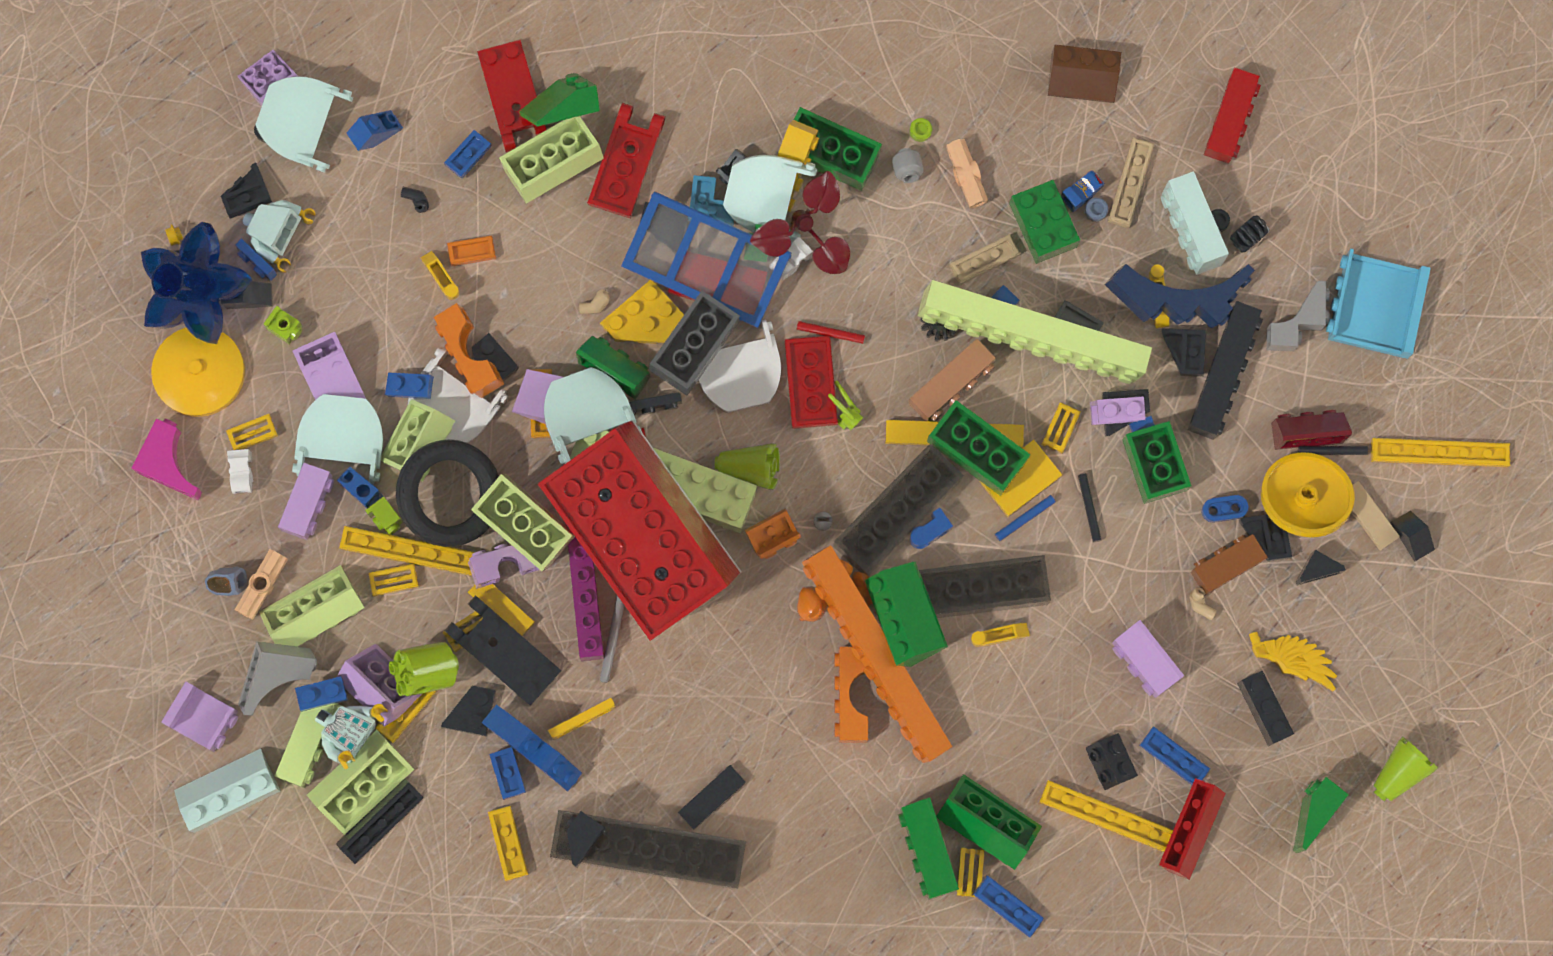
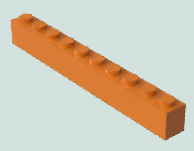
M832 546L825 547L802 561L805 575L813 580L816 585L815 591L817 595L825 600L828 605L829 615L834 620H837L840 625V633L851 643L854 656L863 663L866 676L874 681L877 686L876 692L878 696L886 701L889 706L888 712L890 716L898 721L901 726V734L913 746L912 751L915 757L922 761V763L930 762L952 748L953 746L905 667L896 666L883 630Z

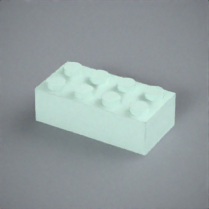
M1194 171L1169 180L1162 192L1161 201L1164 208H1168L1171 216L1169 219L1173 229H1177L1179 233L1178 241L1181 248L1187 252L1189 268L1191 270L1194 269L1195 274L1198 275L1220 267L1229 253Z

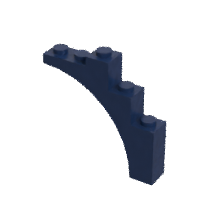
M1125 264L1104 285L1143 322L1150 318L1152 320L1156 319L1163 311L1177 326L1184 321L1189 323L1197 314L1210 328H1213L1218 324L1222 326L1229 320L1230 316L1228 314L1233 309L1230 303L1237 297L1236 291L1239 287L1243 289L1252 280L1250 275L1255 270L1247 264L1239 269L1230 279L1221 284L1203 289L1186 290L1157 284L1141 276Z

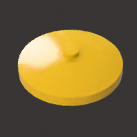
M189 326L168 336L157 349L151 368L152 382L158 396L172 410L191 417L213 415L229 406L239 394L245 377L243 356L234 341L222 331L208 326Z
M1294 453L1280 458L1267 470L1261 486L1262 505L1270 519L1283 530L1301 537H1322L1337 531L1348 520L1354 506L1355 495L1353 485L1345 471L1332 460L1313 453Z

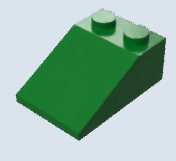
M577 73L567 74L566 78L555 81L519 111L520 116L536 126H542L599 112L597 85Z
M1327 777L1311 781L1304 790L1306 795L1302 799L1293 848L1295 853L1308 849L1349 795Z

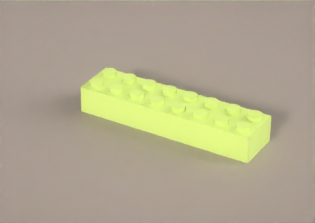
M604 431L576 441L570 455V460L609 432ZM653 448L705 521L738 533L742 532L757 492L756 485Z

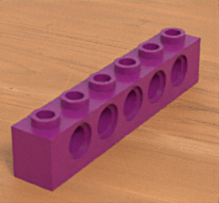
M574 537L568 544L579 657L581 662L604 659L594 562L577 538Z

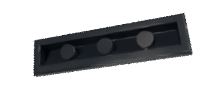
M405 778L353 826L336 845L356 864L424 797Z

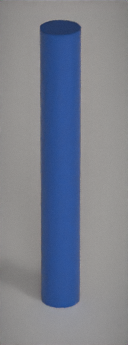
M1049 495L995 533L998 541L1003 540L1056 502L1052 495Z

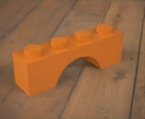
M456 303L434 317L437 323L435 329L441 337L445 338L447 342L445 348L451 356L455 357L457 361L455 366L458 372L466 377L467 382L465 385L472 395L476 394L483 398L505 384L497 368L490 361H476L470 358L467 352V339L474 326L463 307Z
M839 647V653H834V667H839V676H834V690H839V699L834 700V713H839V723L834 725V735L839 737V743H867L868 717L859 713L853 707L849 697L851 684L856 678L865 674V667L861 660L854 656L852 652L853 647Z

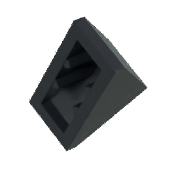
M1412 511L1390 522L1414 562L1435 550L1428 525Z
M1314 550L1301 570L1296 584L1298 586L1339 575L1346 569L1339 562Z

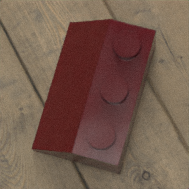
M1326 410L1322 412L1323 414L1314 415V412H1304L1297 417H1291V414L1278 415L1271 423L1275 450L1292 449L1299 446L1343 444L1352 435V429L1344 412L1337 413L1336 410Z

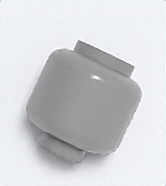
M903 148L892 159L895 176L904 183H913L923 174L922 159L920 153L915 150Z

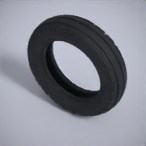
M440 440L421 447L405 462L397 479L396 503L402 520L420 539L442 547L461 546L482 536L490 526L475 513L463 523L455 526H442L430 520L423 512L418 499V487L422 476L431 466L441 461L452 460L462 463L473 472L478 481L480 500L497 480L499 474L487 455L475 446L458 440Z

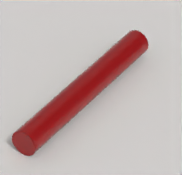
M798 321L796 329L861 344L864 343L865 335L802 321Z

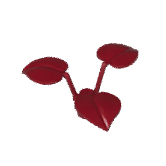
M827 170L822 175L812 179L803 190V201L807 207L813 208V210L795 211L792 215L790 231L788 222L783 219H772L755 231L750 238V243L766 255L772 257L781 256L790 248L791 239L789 236L793 235L795 227H797L802 232L808 231L821 245L812 254L813 261L820 270L829 274L845 272L850 259L848 243L841 237L836 236L828 238L824 243L812 229L814 221L810 215L817 213L818 210L823 213H830L837 207L840 200L838 182L833 174Z

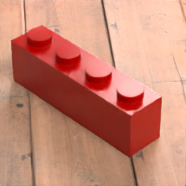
M1234 67L1210 133L1204 156L1228 164L1232 157L1237 158L1241 145L1237 144L1239 137H1244L1248 126L1244 124L1246 117L1250 118L1254 105L1251 104L1252 98H1257L1261 87L1258 84L1259 75Z
M1195 778L1159 866L1172 874L1190 880L1225 797V792L1216 785Z

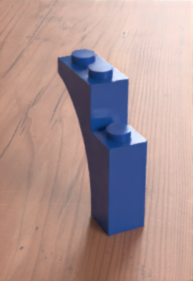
M497 704L483 720L482 723L489 730L532 762L567 792L582 775V772L562 754Z

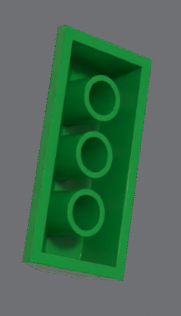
M916 562L882 570L864 580L896 666L912 667L948 647Z
M964 774L936 815V818L945 825L951 827L1014 870L1025 857L1042 828L1040 824Z
M929 797L901 807L898 819L901 828L906 827L908 833L905 841L908 850H913L915 859L912 860L915 873L920 872L922 882H919L922 895H927L928 900L959 890L931 798Z

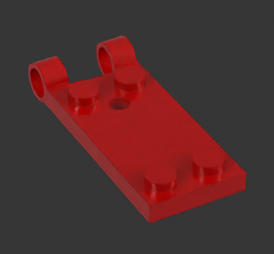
M521 40L477 51L506 153L516 148L512 133L534 127L537 136L547 130L545 125L536 126L520 116L519 113L522 108L537 97ZM519 104L521 108L518 111H514L512 106Z
M622 103L587 204L631 219L666 116L654 113L647 130L628 124L634 106ZM630 145L635 147V151L632 153L626 150Z

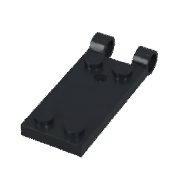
M475 595L468 605L482 616L483 619L468 635L453 622L444 631L531 706L562 670ZM493 637L498 640L497 645L494 647L488 643L489 639Z

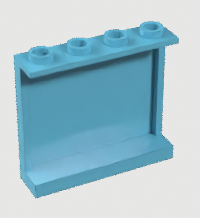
M1350 249L1346 255L1342 256L1340 261V268H1343L1342 275L1338 276L1335 285L1338 294L1337 298H1333L1331 304V311H1334L1326 327V332H1329L1328 340L1408 359L1414 351L1431 268L1421 266L1419 269L1356 255L1353 254L1354 249Z

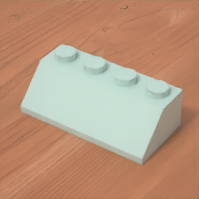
M259 749L174 790L179 810L188 830L196 833L280 792V789L262 750Z

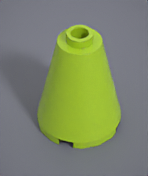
M771 443L722 451L719 456L715 457V470L758 487L773 490L778 481L774 476L776 471L779 472L780 468L779 448L776 447L777 444Z
M1402 736L1373 785L1376 788L1374 793L1384 802L1386 799L1393 801L1434 773L1438 767L1434 763L1432 764L1420 750L1409 741L1407 742Z

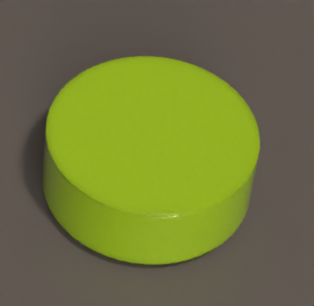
M925 118L915 119L910 125V136L918 142L928 140L932 134L931 123Z

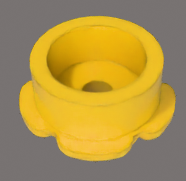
M171 224L170 228L165 229L171 246L177 244L179 246L183 236L179 227L174 228Z

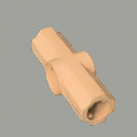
M958 139L947 144L946 148L954 167L955 180L963 190L969 209L977 208L987 203L988 198L981 183L979 167L976 161H973L965 139Z
M269 549L257 572L251 576L249 585L235 611L251 620L255 618L267 595L273 591V585L288 561L286 557ZM265 579L267 581L266 587L262 590H257V582Z

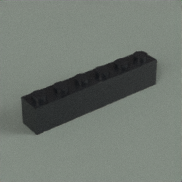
M1236 301L1229 315L1230 318L1224 328L1187 429L1188 431L1212 440L1217 434H1222L1226 423L1222 421L1224 414H1229L1233 405V401L1230 400L1232 392H1237L1241 382L1237 378L1240 372L1244 373L1248 363L1245 356L1247 351H1252L1256 341L1252 337L1255 330L1259 331L1263 322V318H1260L1262 310Z

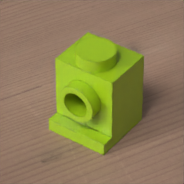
M278 306L274 308L264 322V326L268 331L288 344L292 340L295 341L302 332L300 321ZM284 321L288 322L285 328L280 327Z
M382 497L365 510L370 518L375 516L372 521L380 531L384 528L389 535H392L401 528L400 524L403 523L401 518L385 497Z

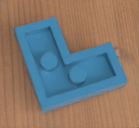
M694 175L690 207L734 226V219L723 206L724 200L714 199L716 178Z

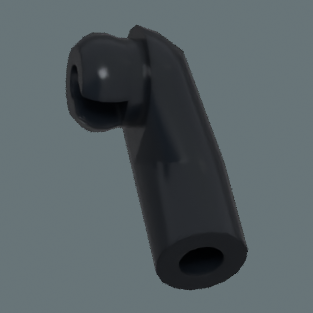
M403 186L401 197L412 200L417 212H426L429 208V202L424 192Z

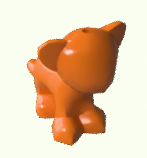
M840 559V561L842 562L843 566L845 567L846 571L850 576L853 571V567L846 561ZM854 572L851 579L867 606H870L873 602L864 581L870 577L861 572ZM814 586L803 587L799 592L797 604L799 620L808 622L820 620L827 611L828 605L824 599L817 595Z

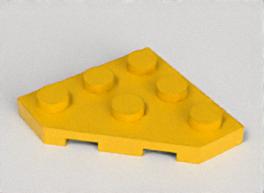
M649 280L601 321L600 325L615 342L665 343L684 314L654 281Z

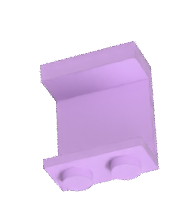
M1144 397L1103 399L1090 402L1091 425L1145 420Z
M185 682L161 723L214 752L216 748L220 749L225 742L226 737L224 735L228 728H233L237 722L238 716L236 714L238 711L192 684Z

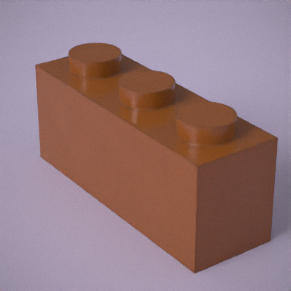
M1244 534L1233 541L1235 545L1227 549L1226 546H1223L1213 552L1215 555L1213 558L1207 560L1204 557L1194 563L1196 568L1190 573L1198 586L1205 591V596L1268 558L1253 534L1249 537H1246Z

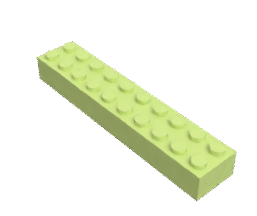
M934 280L924 290L917 315L922 317V320L927 323L935 324L938 322L945 324L944 327L950 330L961 329L966 331L967 335L973 337L984 336L992 343L1001 344L1003 342L1010 344L1012 349H1026L1032 351L1031 354L1038 357H1045L1046 355L1052 357L1053 361L1057 363L1075 364L1077 369H1091L1097 371V374L1100 376L1110 377L1111 375L1117 377L1120 382L1127 384L1134 383L1146 373L1152 347Z

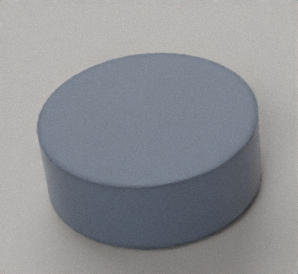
M1101 198L1089 200L1085 207V214L1091 221H1101L1108 213V205Z

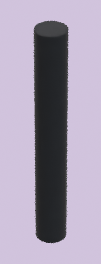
M1299 446L1298 453L1368 455V446Z
M1086 473L1080 474L1078 479L1092 541L1099 542L1102 539Z

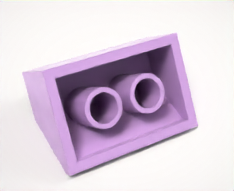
M1141 620L1112 642L1114 645L1112 649L1120 659H1125L1129 664L1127 666L1129 672L1135 678L1137 676L1144 683L1142 688L1149 696L1158 697L1184 676Z
M374 644L346 660L337 677L341 676L343 678L345 689L363 706L373 707L376 704H382L388 712L380 714L384 718V721L380 723L386 726L399 718L422 694L412 696L398 695L395 676L391 675L389 671V662L393 660L377 644Z

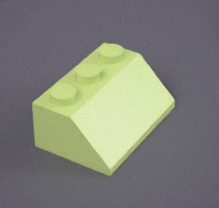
M411 399L382 453L381 461L401 471L408 458L418 449L429 443L445 440L447 435L450 434L455 420L434 408ZM430 468L424 473L420 481L423 482L430 472Z

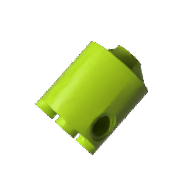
M445 642L400 649L395 653L394 661L389 662V671L391 675L395 676L396 690L399 696H412L451 688L455 684L459 669L456 655L453 654L451 648Z

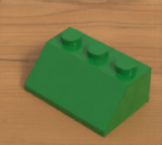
M591 336L576 351L578 364L586 369L592 367L607 374L620 386L624 393L635 400L650 379L649 368L640 361L633 362L629 359L630 356L621 349L614 350L610 347V343L602 337L597 339Z

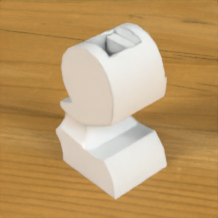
M800 237L793 241L788 249L792 254L781 276L782 281L797 271L802 260L808 261L812 258L813 251ZM779 257L771 263V270H774Z
M249 449L227 451V459L230 463L229 473L232 494L252 493L253 474L248 465V462H252V452Z

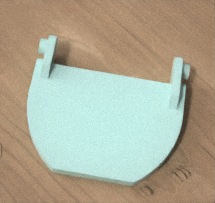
M289 77L278 80L268 86L255 124L263 140L276 153L312 168L315 164L317 165L316 170L325 173V170L329 169L330 165L312 158L333 97L336 96L352 102V92L344 89L343 93H340V88L308 77Z
M756 155L740 160L732 165L723 206L738 224L751 232L755 231V224L763 225L772 219L785 220L796 174L815 176L817 173L815 164L806 163L804 165L800 161L775 155ZM794 231L793 235L789 236L791 243L798 237H801V234Z
M591 367L552 381L548 388L544 402V418L555 450L561 453L558 455L561 464H566L570 461L565 445L615 428L631 420L637 423L627 397L620 386L607 374Z
M327 394L317 398L306 410L300 422L295 449V460L298 461L297 464H293L292 472L296 473L297 476L299 475L305 457L371 464L369 482L371 484H375V481L379 482L380 473L377 472V469H380L383 431L380 419L370 402L364 398Z

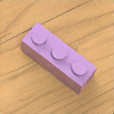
M303 463L278 526L281 531L308 540L309 535L312 536L317 527L316 517L323 512L326 501H323L326 492L330 493L334 484L333 476L329 471Z

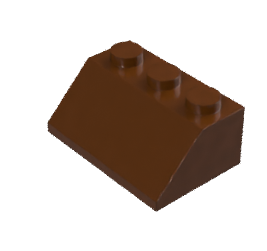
M1054 44L1051 54L1047 96L1114 103L1122 52Z

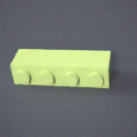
M339 703L300 713L275 777L305 788L306 784L311 783L314 776L313 766L315 762L320 761L323 754V749H321V732L325 728L317 723L315 719L322 709L334 715L341 706Z

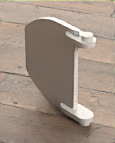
M761 321L765 339L720 349L698 380L707 397L722 410L729 413L767 404L775 395L781 376V362L775 336L769 332L773 330L771 321Z
M439 347L434 353L436 358H432L421 372V374L434 377L431 399L409 398L408 404L413 399L455 420L452 430L445 440H458L468 443L487 427L500 409V402L504 404L509 396L506 395L507 391L501 389L493 401L489 403L476 394L472 395L466 385L439 367L448 354L445 347L443 349Z

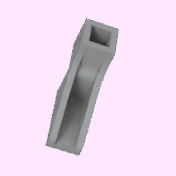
M1318 281L1314 285L1293 319L1282 323H1270L1267 327V350L1294 352L1298 345H1301L1302 332L1298 330L1321 331L1328 324L1329 310H1326V302L1329 301V288H1326V281Z

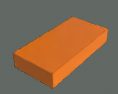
M492 236L447 243L451 267L496 259Z

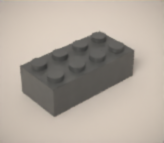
M701 291L650 362L649 371L688 396L738 325L740 315L704 291Z

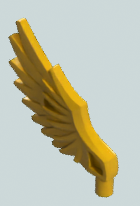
M1258 632L1249 634L1252 651L1256 658L1268 659L1274 662L1282 674H1291L1304 681L1310 678L1332 692L1336 689L1327 677L1335 679L1337 675L1323 665L1332 664V660L1321 656L1325 654V650H1312L1317 647L1316 644H1306L1308 642L1306 638L1298 641L1300 639L1298 636L1290 639V635L1282 636L1277 640L1261 642Z

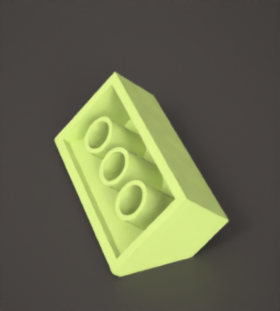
M340 565L259 611L275 644L298 647L304 642L314 639L323 631L335 627L344 619L356 615L364 606Z
M378 730L369 736L354 757L356 761H352L350 764L346 762L349 767L348 769H344L339 764L307 794L313 804L344 835L414 770Z

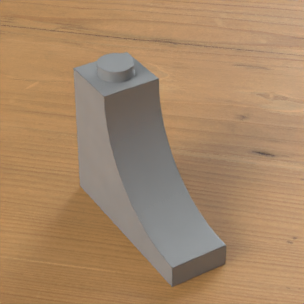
M256 641L238 703L243 715L253 716L260 700L275 687L293 680H310L312 671L314 672L317 666V659L311 649Z

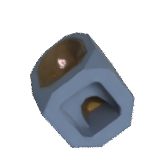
M240 567L219 568L218 570L211 571L205 578L206 588L211 593L225 596L239 595L246 589L248 581L246 570Z

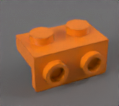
M786 509L744 530L760 559L773 557L779 549L791 547L801 538Z

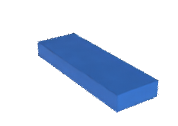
M1154 726L1139 745L1191 785H1193L1195 778L1203 780L1210 770L1208 766Z
M988 875L985 876L972 894L1030 938L1044 919Z

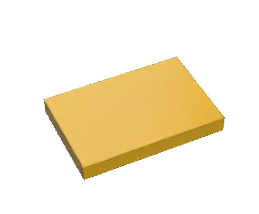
M1032 440L1022 448L1031 455L1001 496L979 481L1007 517L1062 477L1061 472L1035 440Z

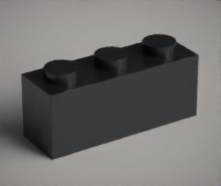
M1263 670L1237 683L1268 747L1294 734Z

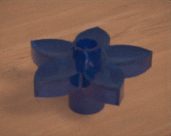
M201 222L193 227L184 237L179 253L163 248H151L141 252L143 267L151 279L152 288L155 292L148 302L145 311V327L167 329L175 327L184 321L186 328L196 338L207 343H218L223 328V312L219 301L231 300L239 296L246 290L253 279L244 270L236 266L218 263L220 243L217 233L210 223Z

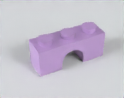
M508 544L498 545L494 548V551L487 553L485 550L475 552L468 562L476 589L498 583L500 580L498 566L505 561L515 563L519 568L521 576L540 570L512 545L508 546Z

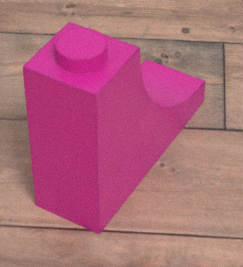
M166 418L163 421L156 419L131 469L144 477L199 500L202 492L184 478L177 462V444L181 435L179 429L176 428L177 424Z

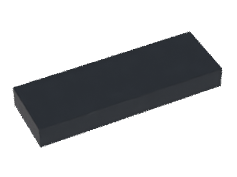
M729 765L689 801L678 814L695 830L740 789L746 781Z

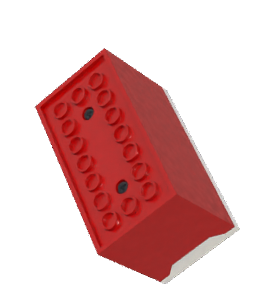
M633 420L614 428L538 483L650 641L728 587L741 573V570Z

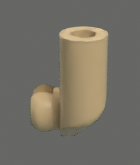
M599 290L592 302L579 303L580 314L601 313L609 303L610 297L606 290Z
M1197 587L1190 592L1189 598L1194 612L1212 620L1217 610L1206 605L1204 599L1205 591Z

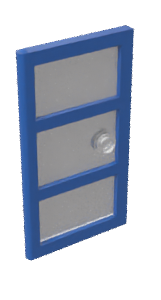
M654 191L621 267L692 299H696L700 292L704 291L740 315L739 320L759 328L792 252L787 251L785 254L777 257L766 255L750 243L751 234Z

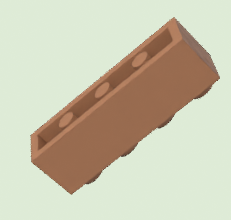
M976 339L909 399V405L924 421H930L931 419L936 421L944 413L943 408L948 404L952 406L955 400L958 401L961 398L959 395L965 389L967 391L971 390L978 383L976 379L980 375L986 376L994 369L993 364L996 358Z

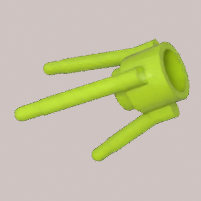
M836 380L834 384L850 407L846 408L832 394H829L828 397L843 412L839 416L842 421L838 419V425L843 430L846 427L852 430L864 417L860 415L861 411L855 406L844 388Z

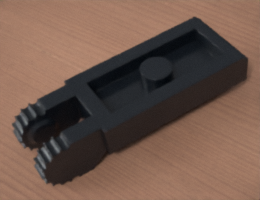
M678 392L629 402L634 416L642 411V415L655 413L656 408L664 407L665 410L677 409L678 404H682L681 394Z

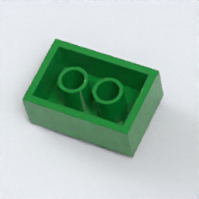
M1054 180L1011 196L1009 205L1036 264L1078 247L1080 238Z
M1170 421L1128 433L1123 437L1122 441L1144 504L1186 492L1191 488L1192 485Z

